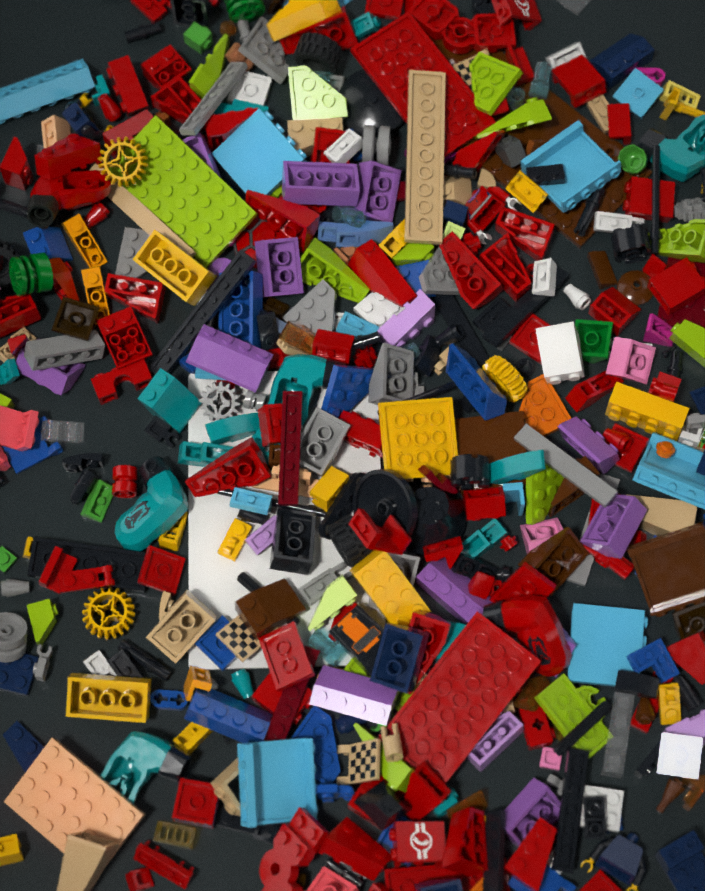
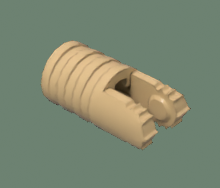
M398 723L392 724L394 735L387 736L388 733L385 726L380 727L385 760L388 762H397L403 758Z

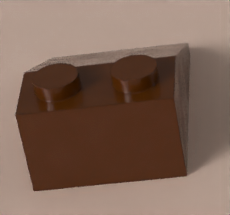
M586 456L581 459L579 457L575 459L599 477L600 473ZM564 478L551 502L548 516L550 518L585 493Z
M566 527L532 549L518 566L520 567L524 562H527L555 583L556 588L550 594L552 596L589 553L572 530Z
M285 578L256 589L235 601L236 612L256 641L259 640V637L274 631L306 611V608Z

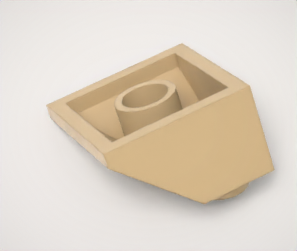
M444 175L443 206H445L447 200L465 205L472 197L471 179L462 177L455 179L453 176Z

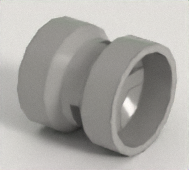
M248 390L243 407L247 409L254 408L258 412V409L266 405L268 395L263 393L257 394Z

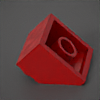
M14 136L0 165V171L5 184L26 191L27 186L31 185L33 181V175L18 138Z

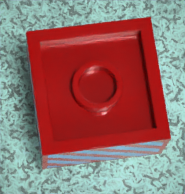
M180 778L172 815L174 822L214 829L220 798L214 793L211 783Z

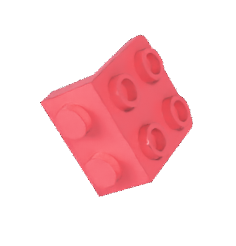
M0 405V445L21 452L31 449L35 443L34 433L39 423V412L30 410L23 413Z

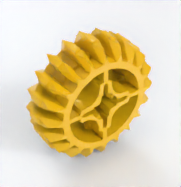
M117 137L118 143L116 144L111 139L110 143L112 146L109 147L108 144H104L108 150H100L104 157H98L99 161H103L98 167L105 168L100 172L101 175L108 174L105 180L109 181L112 178V185H115L118 181L119 187H122L123 182H125L126 187H129L130 180L135 185L136 181L134 178L137 177L139 180H142L139 173L146 174V171L142 169V167H148L147 163H143V161L148 160V156H142L146 150H139L141 147L140 143L134 146L135 139L128 143V137H124V142L121 141L120 137ZM123 147L134 150L137 157L126 156ZM118 149L117 158L109 161L112 152ZM122 156L125 160H129L128 162H125L124 168L121 164H118L119 162H121ZM138 162L136 170L128 175L129 167ZM109 167H119L123 177L114 175Z
M494 355L482 365V370L486 372L487 377L495 383L497 389L508 401L517 402L527 392L526 382L519 374L520 372L510 362H507L506 359Z
M112 587L108 588V592L101 588L100 594L94 591L95 597L88 596L90 603H84L86 609L82 610V614L85 615L82 620L84 623H87L85 625L86 629H91L90 633L92 635L97 633L99 639L102 638L103 634L106 640H109L110 635L117 639L116 633H120L123 636V629L130 630L127 624H133L134 621L131 618L136 615L132 611L135 609L134 604H130L132 599L130 597L126 598V592L120 594V589L118 588L114 593ZM109 600L107 604L99 605L101 602ZM117 601L124 606V615L116 611ZM111 610L113 614L107 617L105 612ZM94 612L102 616L101 625L94 622ZM114 621L119 622L118 624L109 627L110 623Z

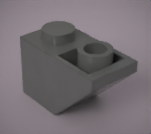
M506 133L494 148L502 162L511 168L520 164L521 160L526 157L520 140Z

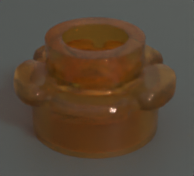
M231 20L223 21L220 26V33L222 35L227 34L228 38L234 35L236 31L234 22Z

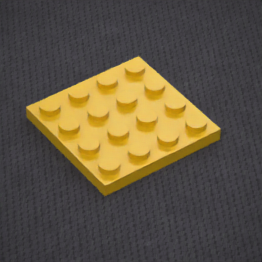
M452 397L378 403L384 469L393 470L404 479L423 478L424 476L418 469L424 464L435 476L439 473L450 475V460L458 456Z

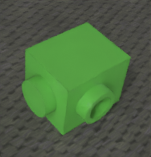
M196 22L183 34L185 44L201 55L212 46L211 31Z

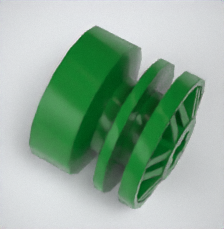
M224 0L229 19L235 23L240 20L254 21L265 12L263 0Z
M44 252L30 254L29 258L22 255L10 259V280L17 296L30 295L34 290L36 293L51 291L53 287V272L50 260Z

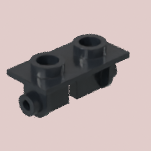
M261 310L260 314L256 316L261 349L270 350L278 348L279 346L276 342L279 339L275 311L267 313V310Z
M333 857L329 858L325 867L357 886L359 890L366 877L352 871L351 866L341 861L338 864L333 861Z

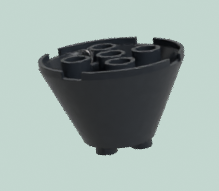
M430 482L411 485L410 487L413 490L417 503V522L410 536L412 540L405 550L425 557L423 546L461 536L462 539L466 530L467 518L460 497L457 494L446 492Z

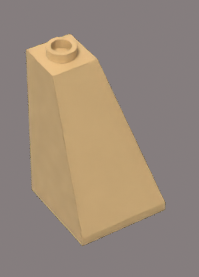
M626 494V496H635L647 509L638 527L653 535L660 536L694 525L697 506L682 500Z
M84 831L68 834L57 891H91L117 850L119 843Z

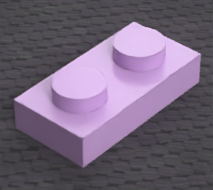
M275 515L244 540L256 555L273 541L276 522Z

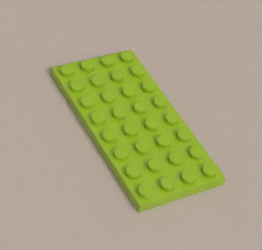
M155 115L134 138V146L140 143L141 147L139 150H146L142 154V156H148V160L143 161V163L148 164V167H142L146 174L140 172L139 175L142 177V180L135 177V185L130 180L129 187H126L125 182H123L122 186L196 252L194 257L208 269L253 221L258 213ZM130 148L124 149L126 156L137 157L134 150ZM122 156V160L118 164H121L124 168L125 162H128L129 160H125ZM138 162L129 167L128 175L136 170ZM109 167L114 175L123 177L119 167Z

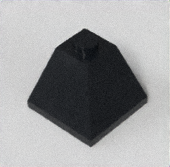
M384 780L355 800L357 806L382 831L411 810V807Z

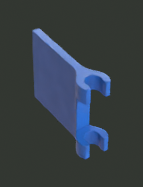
M45 416L39 418V423L34 433L35 443L31 449L21 452L3 446L16 474L63 452L58 442L48 447L41 430L51 426Z
M546 864L539 891H558L560 888L562 891H574L576 889L571 882L551 870V867ZM513 877L507 883L514 891H531Z

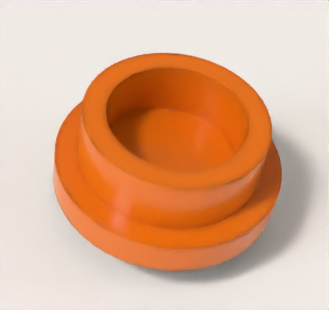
M663 441L657 443L656 453L660 457L670 458L674 455L675 448L670 442Z

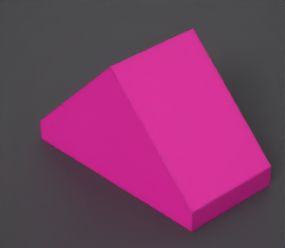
M652 313L648 318L643 341L672 347L673 341L669 338L672 335L670 330L673 327Z

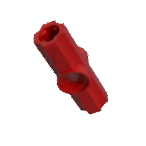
M582 544L599 565L611 569L624 580L635 568L623 556L621 559L607 557Z

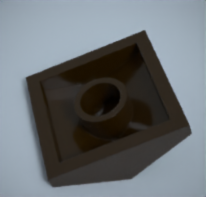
M63 297L51 330L89 341L100 307Z
M705 602L698 605L693 604L682 610L672 612L674 627L680 640L702 630L705 634Z

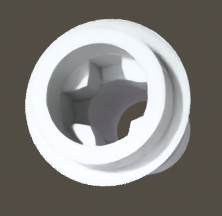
M568 284L565 287L564 293L576 309L584 310L590 304L591 298H589V294L572 284Z

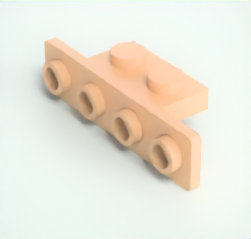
M280 465L273 466L272 471H270L271 477L252 486V488L279 492ZM300 468L299 496L313 498L309 495V492L319 480L312 479L311 472L304 468Z

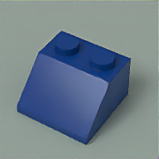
M36 227L23 232L31 254L44 252L49 259L60 257L63 262L73 260L60 227H48L46 229Z

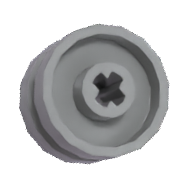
M364 125L362 162L374 161V154H377V163L388 166L389 155H391L390 126H381L378 137H375V126Z
M0 613V662L3 663L20 659L25 654L27 648L26 637L28 627L26 621L15 613Z

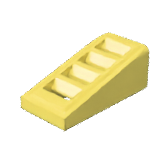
M668 80L663 87L664 91L660 95L659 100L665 102L669 96L668 92L676 87L681 89L678 101L696 109L701 95ZM690 98L693 99L691 104L688 103Z

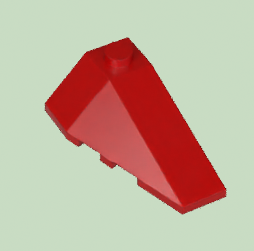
M345 6L340 7L341 10L330 17L279 39L285 54H294L299 39L304 33L325 35L337 42L342 51L357 45L358 41Z
M251 190L246 191L245 202L258 213L257 216L261 220H267L272 225L271 229L274 232L278 230L285 238L298 237L299 251L304 253L318 229L320 215L303 205Z
M453 231L442 240V244L439 246L459 293L473 310L491 302L504 290L502 284Z
M372 239L355 250L347 266L370 288L371 292L383 295L385 299L400 307H404L403 305L406 302L410 303L417 297L416 293L386 254Z
M60 257L49 259L53 272L52 289L61 301L63 297L79 301L71 275L73 270L68 262H63Z
M251 437L186 479L185 483L194 497L215 494L218 491L234 490L235 487L255 486L271 477V473L262 451Z
M423 610L414 611L409 624L410 627L430 633L415 688L446 644L451 623L440 616Z

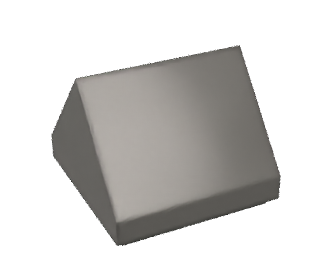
M326 73L325 81L339 92L345 82L344 76Z

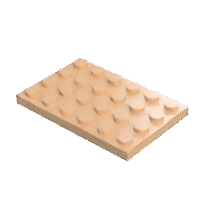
M56 738L50 739L4 801L63 853L68 834L84 831L119 843L112 858L145 815V813Z

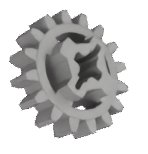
M702 198L681 200V203L677 202L674 205V217H678V220L684 219V222L688 223L689 220L705 219V202L702 201Z
M220 381L219 386H217V383L213 382L212 388L207 385L205 387L207 392H201L204 398L199 399V402L203 403L199 408L205 409L203 415L209 414L210 421L214 418L217 421L221 420V418L225 419L227 416L233 417V412H239L236 406L241 405V402L237 401L240 395L234 394L237 389L231 390L230 383L224 386V382ZM217 390L214 397H209L212 391ZM225 391L230 394L232 399H229L225 395ZM221 397V401H224V404L219 407V403H216V400ZM208 405H211L213 407L214 412L210 410ZM226 407H231L229 412L223 414Z

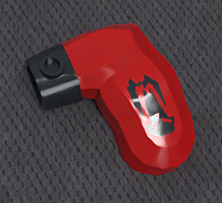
M534 595L518 596L509 600L504 599L484 605L483 616L505 633L511 631L517 633L520 644L541 660L535 672L543 676H555L563 672L570 665L572 658L570 647L566 642L560 620L547 598Z

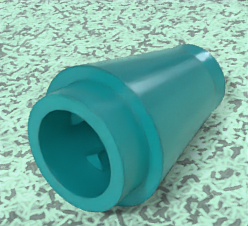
M244 668L231 674V681L243 699L251 697L254 692L249 672Z

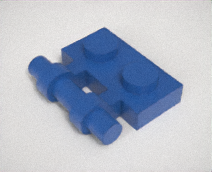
M317 785L318 800H322L323 803H333L334 799L343 798L349 802L354 795V789L350 785Z

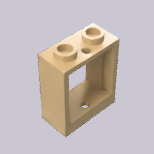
M237 758L211 782L216 796L225 804L226 811L231 815L241 816L240 803L228 787V784L239 774Z

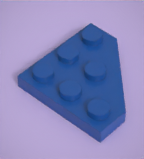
M333 365L321 409L336 418L340 417L343 410L349 412L369 393V383L374 368Z
M314 705L290 739L313 738V743L315 744V780L321 784H333L341 771L331 716Z

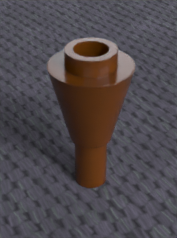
M641 697L635 720L641 724H649L655 720L649 698Z
M675 777L673 780L669 778L662 796L663 799L656 810L663 813L668 804L686 790L683 788L684 783Z

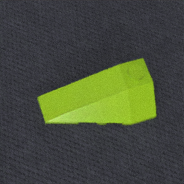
M227 34L222 36L215 45L213 54L206 56L205 64L198 66L189 81L190 88L201 100L224 72L225 54L229 48Z
M537 97L527 99V103L477 134L475 140L484 138L496 131L504 130L507 132L543 123L552 118L543 99L538 100Z
M693 219L683 225L679 223L673 228L659 230L661 231V240H659V254L657 255L677 259L687 257L689 261L705 263V219ZM648 233L650 246H652V240H650V233Z
M314 238L300 258L302 281L307 285L312 286L313 284L316 286L324 279L340 297L360 303L370 291V288L328 246Z
M356 722L353 725L363 742L378 738L377 735L365 726ZM380 742L381 775L388 781L387 785L396 792L398 789L406 792L410 775L415 769L403 759L397 762L386 761L383 743Z

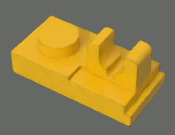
M235 518L217 554L235 562L245 544L244 540L253 529L252 526Z
M678 683L659 684L660 724H675L681 721Z

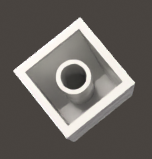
M574 322L535 328L544 378L547 384H560L561 381L565 380L577 381L585 377L579 334Z

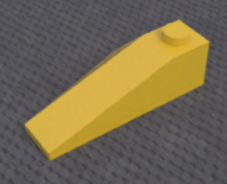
M288 0L289 2L285 7L280 9L266 26L272 40L277 41L324 20L341 9L337 0Z

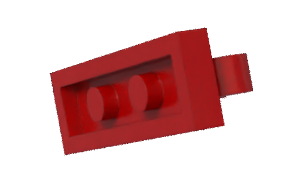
M149 840L145 844L140 843L137 846L134 860L186 890L193 875V866L187 870L183 868L184 861H181L179 865L176 864L170 857L158 852L159 846H156L155 849L149 848Z

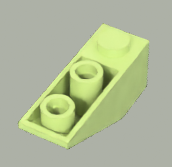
M343 574L326 586L308 625L309 631L313 628L315 631L325 624L323 622L328 617L332 619L340 613L339 609L342 606L346 605L348 607L356 601L357 592Z

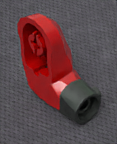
M100 170L71 171L69 174L51 180L41 176L30 193L27 210L28 220L40 229H46L52 224L60 209H77L98 203L107 197L112 190L111 179L106 181L105 177L108 174L101 175Z

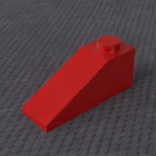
M505 131L493 132L459 149L455 154L456 158L453 164H461L462 167H475L478 173L505 134Z
M604 371L575 385L565 399L577 413L610 393L614 389L616 382L623 383L624 381L621 378L608 375Z

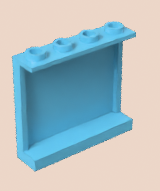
M260 108L211 154L245 194L246 191L251 190L270 195L282 184L283 161L308 162L305 159L308 156L301 149L297 150L295 148L296 142L290 136L286 137L283 134L285 130L279 123L275 125L272 121L274 117L267 110L263 112Z
M579 120L521 160V169L524 174H526L527 167L563 164L565 183L540 186L548 193L547 197L563 213L573 209L577 203L587 199L591 193L601 189L609 180L615 179L621 173V161L619 160L615 163L583 131V124Z
M653 432L632 481L705 510V476L696 472L704 452ZM663 441L670 442L675 448L674 455L670 458L660 457L656 453L657 443Z
M573 603L570 637L576 643V647L572 652L570 665L567 667V677L573 685L575 683L615 687L618 670L634 672L626 656L646 646L647 637L643 636L644 628L647 629L648 617L644 616L645 610Z
M313 738L237 743L241 826L251 828L257 827V825L290 822L299 807L305 808L317 820L318 805L316 804L317 785L315 783L316 765L314 763L315 744L313 743Z

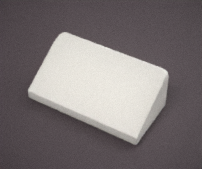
M576 42L545 59L551 69H554L581 54L585 58L586 55L580 42Z
M348 129L324 152V155L332 163H347L363 147V139L354 131Z
M552 258L534 261L532 294L555 296L557 265Z

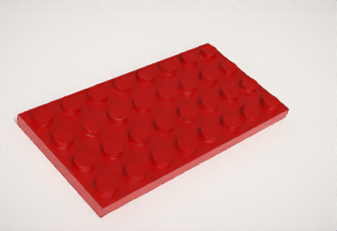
M409 11L350 49L352 55L406 124L409 70L446 72L444 158L473 140L477 134L496 122L491 115L477 110L474 102V93Z
M477 611L387 725V736L394 735L392 724L398 723L403 750L402 759L414 769L424 761L446 785L539 666L541 660ZM380 734L377 739H381L382 742V736Z

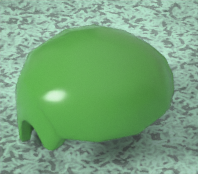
M632 144L625 146L619 152L618 161H621V168L625 172L634 175L641 173L646 168L648 158L643 149Z

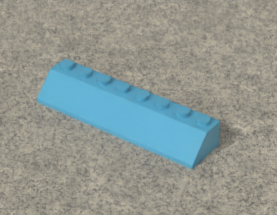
M80 59L0 88V124L6 122L8 118L21 117L27 111H38L41 109V106L54 105L63 98L65 100L71 99L75 96L74 94L90 92L91 88H94L95 85L85 61Z

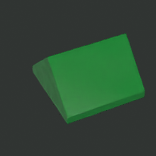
M576 319L575 327L579 334L582 360L594 364L608 359L613 322Z

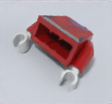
M480 186L478 190L472 192V197L465 204V206H468L465 222L473 233L478 235L480 243L487 245L484 238L492 240V237L481 230L487 227L506 205V202L508 207L515 211L518 210L513 207L514 204L517 202L522 205V203L516 198H510V195L498 186H489L487 189L484 186Z

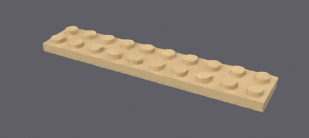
M409 70L404 231V242L442 244L446 72Z

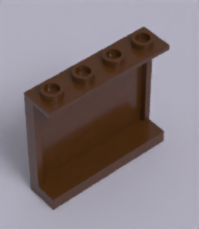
M523 411L508 412L486 421L481 416L454 419L458 455L472 454L473 458H478V455H484L489 458L490 464L506 457L528 452L527 449L514 440L515 435L526 424ZM524 478V479H522V480H511V481L507 482V483H518V482H522V483H523V489L526 490V478ZM489 483L488 488L500 487L503 485ZM456 487L457 491L460 492L463 497V491L461 490V487ZM473 487V490H474V489H483V488Z
M704 522L628 546L627 551L632 559L646 598L650 616L656 615V617L666 615L669 610L679 611L686 608L688 604L698 605L705 602Z

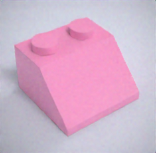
M615 337L606 374L647 384L656 348L633 339Z
M558 517L543 520L533 525H520L526 553L528 554L532 549L563 530Z

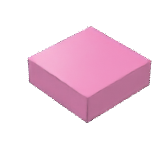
M543 746L539 767L559 771L562 755L557 756L553 748Z

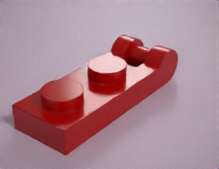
M106 565L97 568L57 573L60 594L114 586L115 580L112 579L111 573L113 572V566ZM98 574H104L105 580L99 581Z

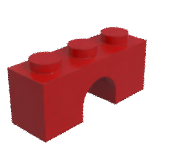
M142 359L121 369L115 367L110 372L99 373L91 379L100 404L103 405L118 399L116 387L119 383L123 381L131 382L135 390L139 391L147 387L152 377L145 360Z

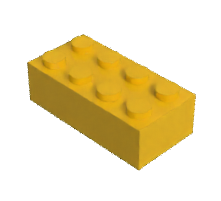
M155 229L132 259L185 302L196 306L217 277L164 234Z
M616 382L605 415L613 421L620 420L630 427H639L649 434L654 432L677 441L689 408Z
M374 550L349 570L389 623L409 626L414 611L423 610L431 612L387 552Z
M71 673L68 677L66 717L146 723L149 719L151 679Z

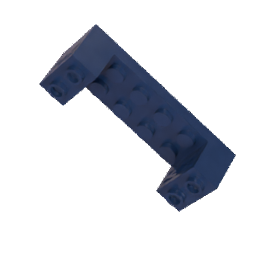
M694 830L660 849L655 854L676 891H705V857L702 854L704 846Z

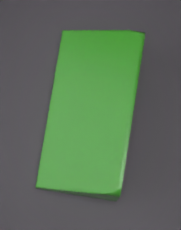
M97 480L80 515L102 523L113 497L112 485L102 480Z

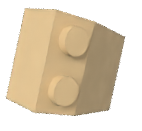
M186 590L146 638L174 663H177L216 620L217 615L190 591Z

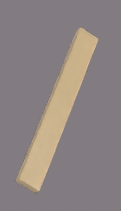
M95 163L90 170L102 171L104 168H99V164ZM118 181L115 185L111 184L112 190L107 197L148 235H151L155 229L192 257L196 254L190 246L123 186L119 187Z

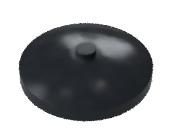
M364 69L352 74L341 86L339 93L346 98L348 117L342 118V122L347 129L352 128L356 134L363 137L364 125H374L376 128L375 137H378L381 126H390L391 134L403 124L404 120Z
M378 469L366 473L359 480L354 490L353 513L355 514L358 508L364 509L376 526L383 527L388 517L393 515L410 537L417 522V503L408 482L400 474L390 469Z

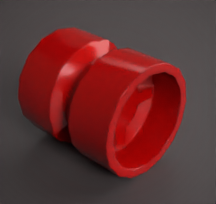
M118 465L113 467L112 479L115 483L112 484V495L114 497L133 498L137 496V483L135 481L138 478V469L135 466Z

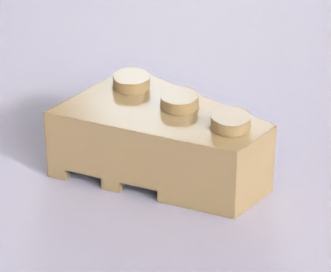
M342 118L287 120L288 136L296 142L295 148L297 150L301 149L307 156H311L316 127L343 130Z

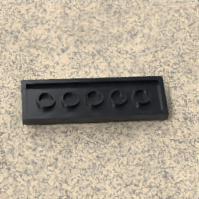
M33 537L27 572L28 577H41L55 546L63 549V553L77 558L73 571L112 565L113 572L111 573L112 579L115 580V585L110 587L145 592V586L137 583L146 552ZM98 574L99 581L105 580L104 574Z

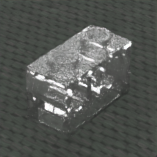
M45 420L42 422L41 441L83 442L84 423L55 420Z

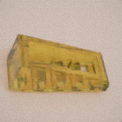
M158 821L153 841L193 850L197 828ZM162 827H166L164 838H160ZM170 828L174 829L171 840L168 839ZM179 830L181 831L179 841H175L177 832ZM185 832L189 833L187 843L183 842Z

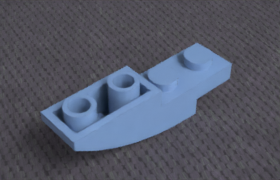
M356 220V224L319 221L318 240L336 242V247H359L370 239L378 244L393 231V222Z

